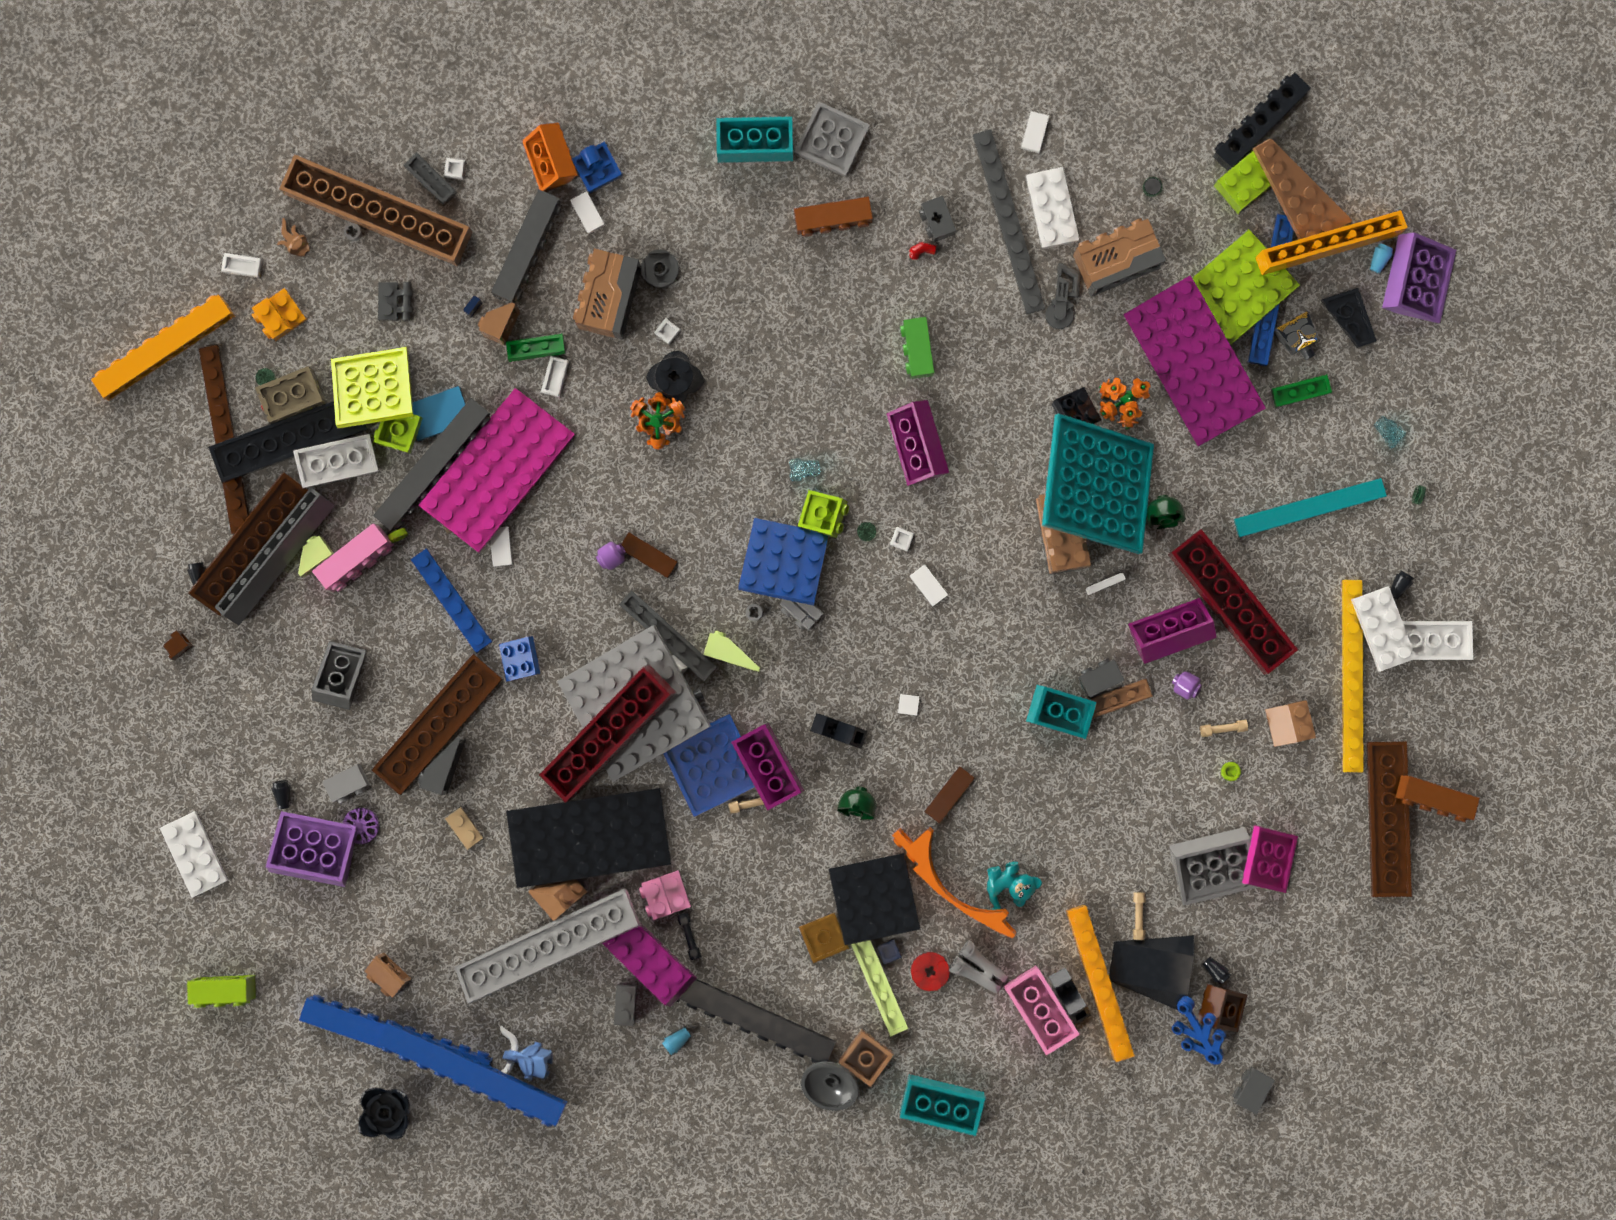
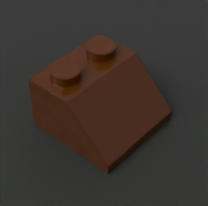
M1207 984L1203 994L1202 1006L1199 1010L1198 1022L1204 1024L1203 1018L1205 1015L1212 1013L1216 1017V1022L1212 1027L1238 1032L1247 994Z

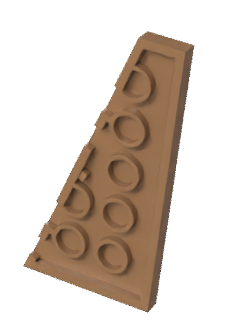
M1267 139L1253 148L1298 240L1341 228L1353 221L1272 139Z

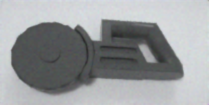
M1058 263L1055 299L1051 300L1052 304L1049 305L1045 313L1048 324L1056 329H1064L1072 323L1074 317L1072 307L1074 305L1067 299L1068 297L1079 298L1081 274L1063 263ZM1061 272L1073 278L1072 292H1068L1069 281L1061 277Z

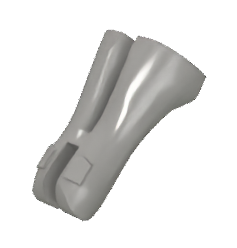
M968 940L959 951V955L974 963L983 972L973 968L959 956H956L951 963L949 972L966 977L989 991L998 993L1001 987L994 981H991V978L994 976L1005 983L1008 976L991 963L972 941Z

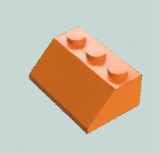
M559 122L539 125L522 141L540 190L546 192L569 183L577 176L576 167L573 164L570 150L566 145Z

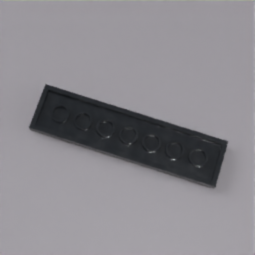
M334 401L209 446L208 448L221 483H226L294 458L293 450L343 440L367 431L368 428L366 424L337 428Z

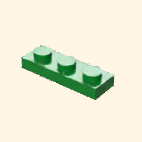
M563 334L506 342L509 362L565 354Z
M1327 374L1271 389L1275 408L1332 393Z

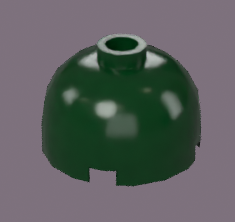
M1168 495L1158 496L1147 508L1146 520L1150 528H1152L1151 525H1161L1156 529L1173 528L1178 526L1179 521L1182 520V523H1184L1186 519L1182 504L1179 500Z
M856 787V789H850L841 796L837 811L848 817L851 814L861 817L860 820L870 821L874 819L877 805L874 797L867 792L866 788Z

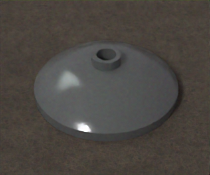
M817 1062L810 1065L804 1071L801 1079V1088L806 1098L814 1105L825 1110L839 1111L846 1109L856 1101L859 1093V1085L855 1076L844 1066L833 1062Z

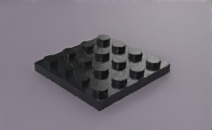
M904 853L828 869L844 946L920 930Z

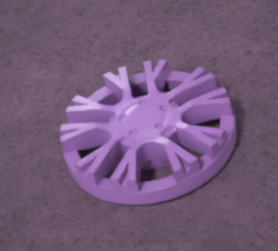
M367 808L351 810L343 821V824L357 826L354 842L357 844L370 842L379 831L377 816ZM360 811H363L362 818H360ZM355 812L357 819H353L351 814ZM367 813L372 816L369 821L365 819ZM375 821V825L369 826L370 822ZM369 828L375 829L373 835L368 832ZM358 834L361 835L362 841L356 840Z

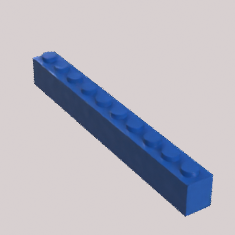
M314 994L313 997L306 998L299 1021L381 1048V1046L377 1045L386 1024L393 1020L387 1019L385 1022L379 1020L378 1015L368 1013V1016L361 1014V1010L358 1008L350 1007V1009L342 1007V1003L337 1001L326 1002L324 1001L325 998ZM405 1026L408 1029L416 1031V1029L411 1026ZM423 1032L422 1034L480 1062L491 1065L493 1058L489 1057L487 1052L478 1050V1053L470 1051L471 1047L460 1044L458 1047L453 1045V1041L441 1038V1040L434 1038L433 1034Z
M389 1021L386 1024L377 1044L381 1046V1050L387 1053H397L400 1059L408 1062L412 1060L422 1069L427 1070L429 1068L434 1070V1074L439 1077L445 1078L447 1076L453 1079V1083L459 1086L464 1084L470 1087V1090L476 1094H481L482 1092L488 1095L487 1098L491 1101H501L506 1104L507 1108L514 1111L519 1109L528 1118L534 1119L536 1117L542 1120L541 1123L548 1127L558 1124L568 1102L393 1021Z

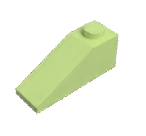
M715 631L714 634H709L704 656L757 672L760 671V668L729 638H726L725 633Z

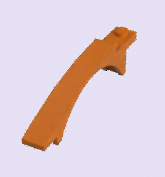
M931 827L914 842L901 828L892 835L895 844L900 848L903 847L908 852L906 855L912 862L916 861L918 863L913 870L939 895L966 915L991 929L1011 938L1016 935L1015 929L1005 920L1009 914L1006 908L997 910L976 908L960 901L945 888L935 871L932 861L931 845L934 830Z

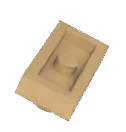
M462 807L445 818L467 850L483 839V836Z

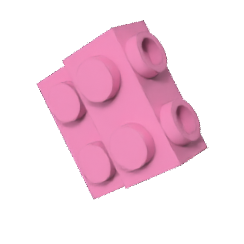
M679 870L641 883L642 887L639 888L642 899H647L648 906H645L648 917H653V920L691 907Z

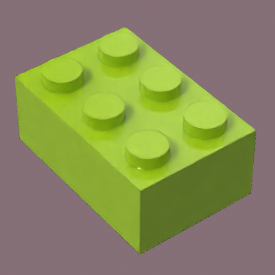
M1252 151L1219 178L1214 187L1235 212L1239 214L1271 188V185L1254 151Z
M255 975L197 977L187 981L188 1005L194 1004V1008H203L214 1004V1007H224L233 1003V1006H244L250 1003V1000L256 998Z

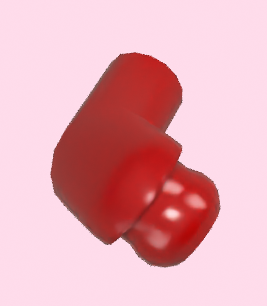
M920 242L910 248L909 257L912 260H917L922 253L934 255L936 245Z

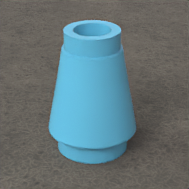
M1379 243L1378 247H1375L1370 270L1381 273V270H1383L1393 255V248Z
M684 1027L664 1038L665 1041L662 1044L670 1055L677 1054L691 1035Z

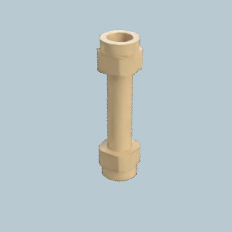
M1239 720L1236 723L1217 726H1200L1201 737L1230 731H1248L1247 720Z
M761 798L728 803L731 814L740 812L742 809L764 805Z
M1134 892L1135 929H1133V939L1145 940L1143 903H1146L1145 893Z

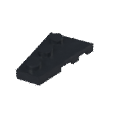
M1359 288L1321 300L1356 348L1377 342Z

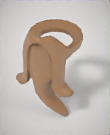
M283 218L281 234L287 242L279 241L277 245L286 246L290 254L304 257L306 252L310 251L306 236L299 235L296 232V225L291 228L293 235L288 233L286 220Z

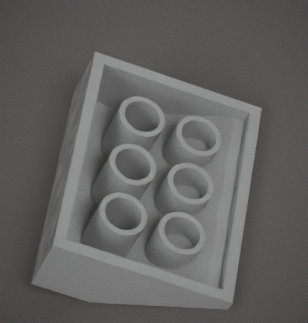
M1244 827L1169 845L1171 861L1183 906L1257 888V886L1242 883L1251 839Z

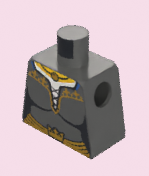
M1308 311L1274 330V335L1291 355L1301 352L1305 360L1316 355L1311 345L1318 341V336Z

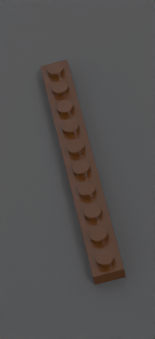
M218 345L198 349L215 444L234 438L235 434ZM242 477L222 483L231 534H235L249 516Z

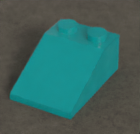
M1036 685L1026 722L1086 739L1097 702L1046 686Z

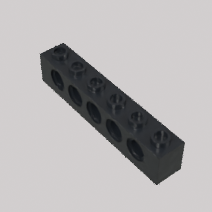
M1295 72L1290 77L1287 75L1280 82L1282 86L1278 90L1274 88L1266 96L1268 100L1265 103L1261 101L1253 109L1255 113L1251 117L1247 115L1240 122L1242 126L1238 130L1234 128L1227 135L1229 139L1225 143L1221 141L1214 148L1216 152L1213 158L1227 171L1238 164L1309 92L1311 87ZM1282 92H1288L1291 98L1284 97ZM1269 105H1275L1277 111H1272ZM1256 118L1263 119L1264 124H1258ZM1243 131H1248L1251 134V138H1246L1243 135ZM1230 145H1236L1238 151H1232Z

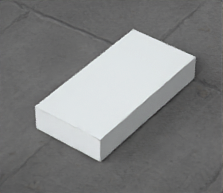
M1030 112L1021 149L1036 153L1040 152L1049 118L1048 115Z
M587 191L570 200L588 234L605 226Z
M224 253L221 272L260 278L263 259Z
M550 356L541 393L560 398L569 360Z
M500 527L490 540L493 567L513 565L509 527Z
M923 565L909 576L932 607L948 595L926 565Z
M1119 573L1086 588L1087 594L1091 595L1124 581L1125 576L1123 573Z

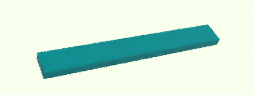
M1382 478L1233 520L1238 537L1240 538L1380 499L1387 495Z

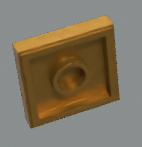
M835 912L799 927L813 963L849 949L848 945L844 946L841 928Z

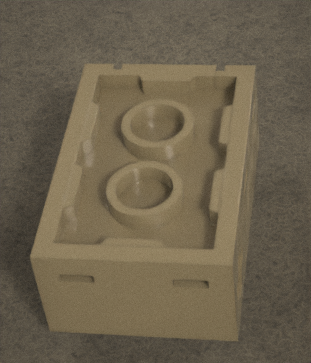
M309 366L255 387L262 404V410L267 415V420L270 424L327 404L315 372Z

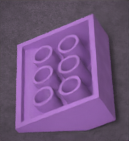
M1415 232L1399 234L1382 308L1397 314L1440 323L1456 250Z
M281 811L266 868L271 873L345 887L351 866L357 826Z

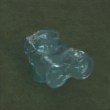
M1381 416L1373 425L1385 439L1384 443L1390 449L1394 448L1399 440L1406 435V431L1401 426L1397 427L1395 421L1388 420L1384 416Z
M800 458L789 461L791 468L790 480L792 482L801 481L804 477H816L820 474L821 468L817 460L801 461Z

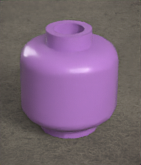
M609 542L598 549L596 559L603 569L613 570L625 561L624 554L626 551L620 543L617 545L614 542Z
M1184 671L1181 675L1177 674L1172 681L1174 692L1187 700L1192 697L1196 698L1202 688L1200 678L1187 671Z

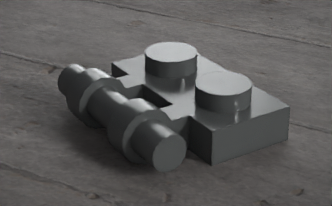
M378 282L379 321H398V313H403V321H410V314L412 313L411 297L413 296L411 282H403L402 290H398V282ZM398 297H403V306L398 307Z

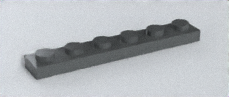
M632 590L621 601L619 605L645 629L655 625L668 649L704 682L715 671L717 667Z

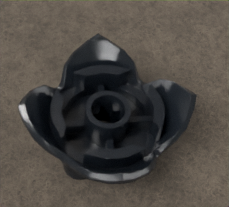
M678 350L666 354L659 363L654 364L650 368L646 376L649 386L662 393L665 398L670 399L671 403L672 398H674L676 402L681 401L683 404L689 393L697 392L704 384L701 371L690 363L689 357ZM673 373H677V376H680L679 379H676V382H673L672 378H670V375H673Z
M378 1087L365 1090L360 1099L363 1113L358 1121L359 1133L370 1138L385 1135L388 1139L392 1140L402 1138L408 1127L407 1113L410 1109V1102L407 1094L398 1089L385 1090ZM382 1108L389 1110V1117L382 1115Z

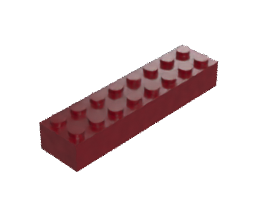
M1202 529L1198 530L1168 554L1263 675L1272 672L1298 651L1297 647Z
M651 665L642 667L539 775L565 803L573 800L677 692Z

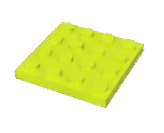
M406 347L331 359L337 428L414 416L409 358Z

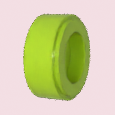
M401 528L390 533L388 538L390 542L395 543L407 537L408 533L405 528Z
M1227 762L1221 767V775L1225 780L1235 781L1240 777L1241 769L1238 764Z

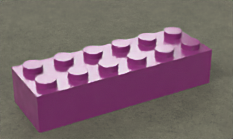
M641 923V926L602 943L665 1006L671 1007L697 979Z

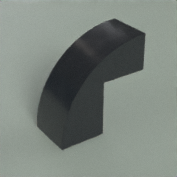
M818 713L815 715L810 730L811 732L862 749L867 730Z
M1066 968L1049 976L1057 995L1074 1025L1091 1016L1086 1003Z

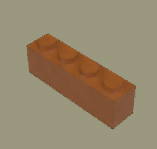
M869 196L794 208L797 235L802 234V237L811 236L813 232L818 231L821 234L832 232L831 229L837 228L840 231L849 230L850 226L858 225V228L867 227L869 223H872L873 219Z
M1401 776L1395 797L1402 800V804L1408 806L1416 804L1420 806L1419 809L1431 812L1432 809L1437 811V815L1443 817L1451 815L1455 817L1454 820L1466 823V820L1475 819L1480 799L1412 776Z

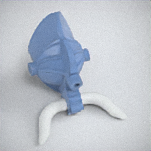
M500 1026L501 1033L511 1043V1050L504 1051L502 1059H505L507 1064L501 1071L509 1074L514 1064L519 1063L525 1075L524 1079L532 1081L533 1077L547 1078L549 1075L547 1063L552 1064L553 1062L552 1051L541 1048L542 1044L535 1042L534 1045L526 1047L519 1053L518 1040L515 1035L503 1026Z

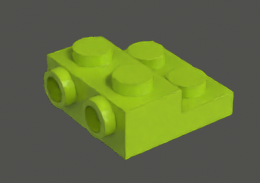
M414 415L413 417L382 421L375 430L374 442L411 454L423 418Z
M808 490L798 527L837 538L844 528L842 523L843 516H847L849 512L848 501L843 498Z

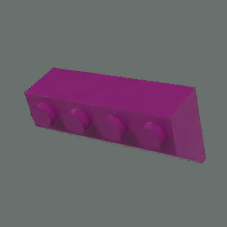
M928 400L911 402L886 413L907 486L938 478L949 473Z
M1200 598L1128 624L1137 651L1144 664L1217 638L1214 621Z
M769 723L731 742L767 811L805 791Z

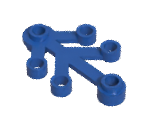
M1182 997L1177 1004L1178 1011L1186 1015L1193 1029L1185 1026L1180 1021H1176L1172 1026V1031L1177 1035L1184 1033L1203 1044V1046L1199 1045L1187 1037L1181 1043L1184 1050L1190 1051L1193 1049L1203 1054L1209 1063L1214 1065L1220 1064L1223 1061L1221 1044L1226 1038L1225 1032L1220 1029L1214 1032L1212 1035L1214 1040L1212 1046L1209 1036L1212 1026L1216 1022L1215 1015L1207 1013L1203 1018L1204 1027L1202 1028L1192 1011L1195 1007L1194 1001L1190 997Z

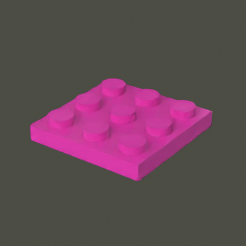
M1254 826L1242 883L1286 893L1298 836Z

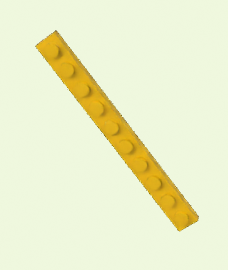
M1342 580L1343 772H1364L1363 630L1351 599L1362 596V580Z

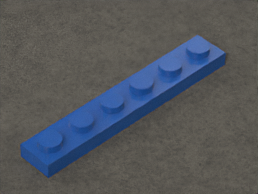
M426 548L413 557L411 561L474 651L478 653L492 643L428 549Z

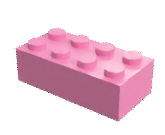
M373 523L312 570V572L325 589L339 592L347 586L346 582L350 579H357L365 567L370 568L375 565L378 557L388 555L392 551L391 547L394 544L390 542L382 528Z
M1036 965L1003 985L1046 1056L1080 1035Z

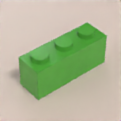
M927 318L903 320L900 332L901 337H905L906 344H903L904 356H908V363H905L906 374H910L911 379L934 376Z

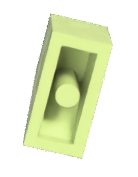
M312 536L306 541L307 544L303 546L298 571L301 577L305 578L312 573V570L334 554L321 536Z

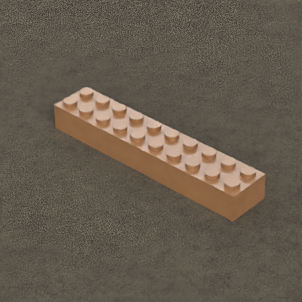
M295 154L279 188L286 196L455 266H458L472 235V230L469 226Z

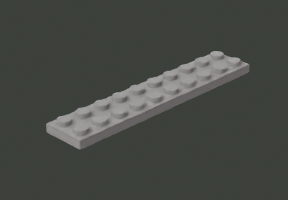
M623 889L456 966L455 970L467 1003L471 1004L641 925L628 891Z

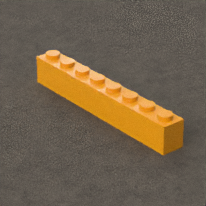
M1400 210L1264 249L1257 255L1256 261L1261 274L1265 275L1397 237L1408 227Z
M219 294L217 296L213 295L202 306H196L191 309L190 314L176 319L174 321L175 324L169 328L161 329L154 338L146 339L139 348L128 351L127 356L113 361L106 370L98 371L91 381L101 396L110 401L234 318L235 315Z
M1081 905L1065 910L1113 1060L1119 1062L1134 1057L1087 907Z

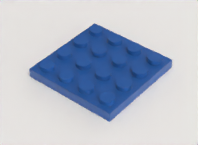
M754 518L738 590L814 606L829 536L801 527Z
M730 714L710 723L711 727L663 753L694 817L755 787L731 743L740 738L741 735Z

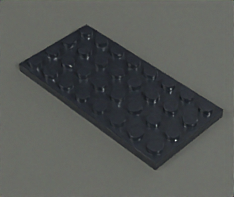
M660 788L506 811L516 888L671 865Z

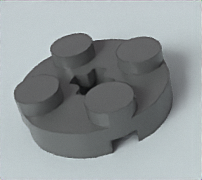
M658 249L651 251L643 259L641 273L648 285L654 288H666L675 283L679 275V265L676 258L670 252ZM659 264H662V267L665 268L662 274L655 271Z

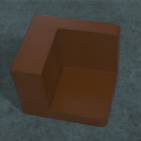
M178 630L171 634L172 638L163 645L170 654L168 656L170 660H176L193 646L182 631Z

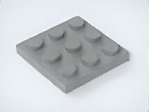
M818 101L794 154L846 177L870 125Z

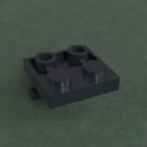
M1085 387L1057 398L1051 403L1056 414L1059 413L1093 425L1101 421Z

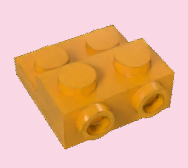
M285 288L271 298H265L252 307L254 313L251 315L258 324L261 322L265 327L262 329L268 339L272 337L275 341L307 320Z

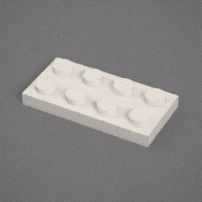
M1063 167L1027 174L1025 177L1041 248L1045 249L1078 242L1079 235Z
M369 434L293 450L302 489L378 472Z
M1389 586L1351 599L1378 672L1416 659Z
M1402 621L1416 656L1414 660H1473L1472 621Z
M196 811L160 828L192 898L228 881Z

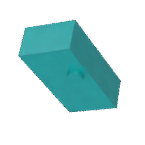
M792 117L716 118L718 163L793 161Z
M908 1074L900 1108V1118L976 1136L985 1102V1094L982 1091Z

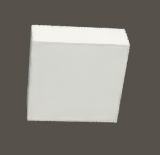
M446 158L444 177L463 180L466 161Z
M665 318L654 334L670 345L681 329Z
M896 527L890 545L908 552L914 533Z
M900 694L898 713L917 716L919 696Z

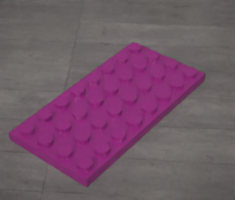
M1191 275L1123 314L1198 447L1266 409Z

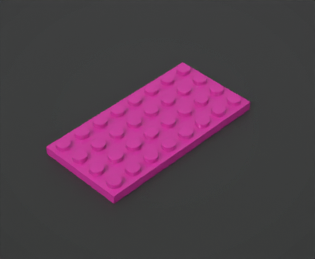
M514 388L491 416L487 424L482 427L475 438L421 501L419 507L480 553L566 448L575 434Z

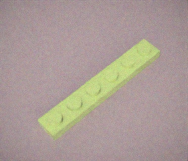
M871 940L851 944L890 1036L908 1029Z

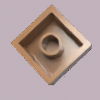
M861 1029L839 1059V1064L871 1087L894 1054L890 1049Z

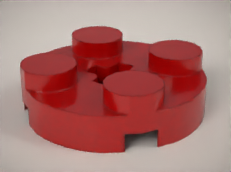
M936 952L922 953L914 959L911 965L912 979L922 990H939L946 984L949 978V965L944 957ZM930 966H933V971L936 972L935 976H926L927 972L925 971V968H930Z

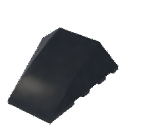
M1194 935L1115 941L1109 971L1110 981L1178 1010V1002L1182 997H1188L1194 960Z

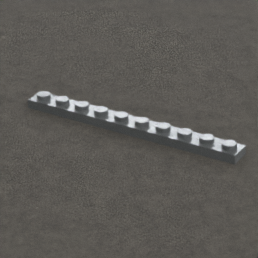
M989 129L973 134L974 143L1026 315L1045 310L992 131Z

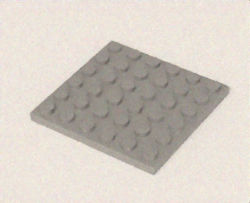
M655 625L557 681L582 728L644 666L651 665L677 692L605 766L612 782L711 727Z

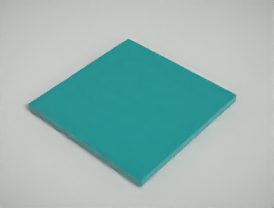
M1059 413L1056 414L1054 417L1042 526L1136 554L1143 553L1154 444Z

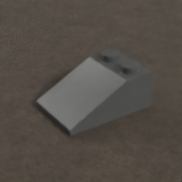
M329 641L311 690L312 701L350 710L366 650Z
M456 738L424 772L420 773L418 783H420L419 788L439 795H447L466 741L465 739Z

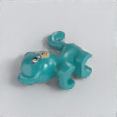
M1017 861L1007 863L1006 870L1001 872L1000 866L988 868L986 889L990 902L993 905V909L988 910L1001 909L997 895L1006 888H1009L1015 905L1019 908L1022 907L1034 895L1036 889L1042 886L1041 879L1027 874L1017 875L1016 873L1019 871Z

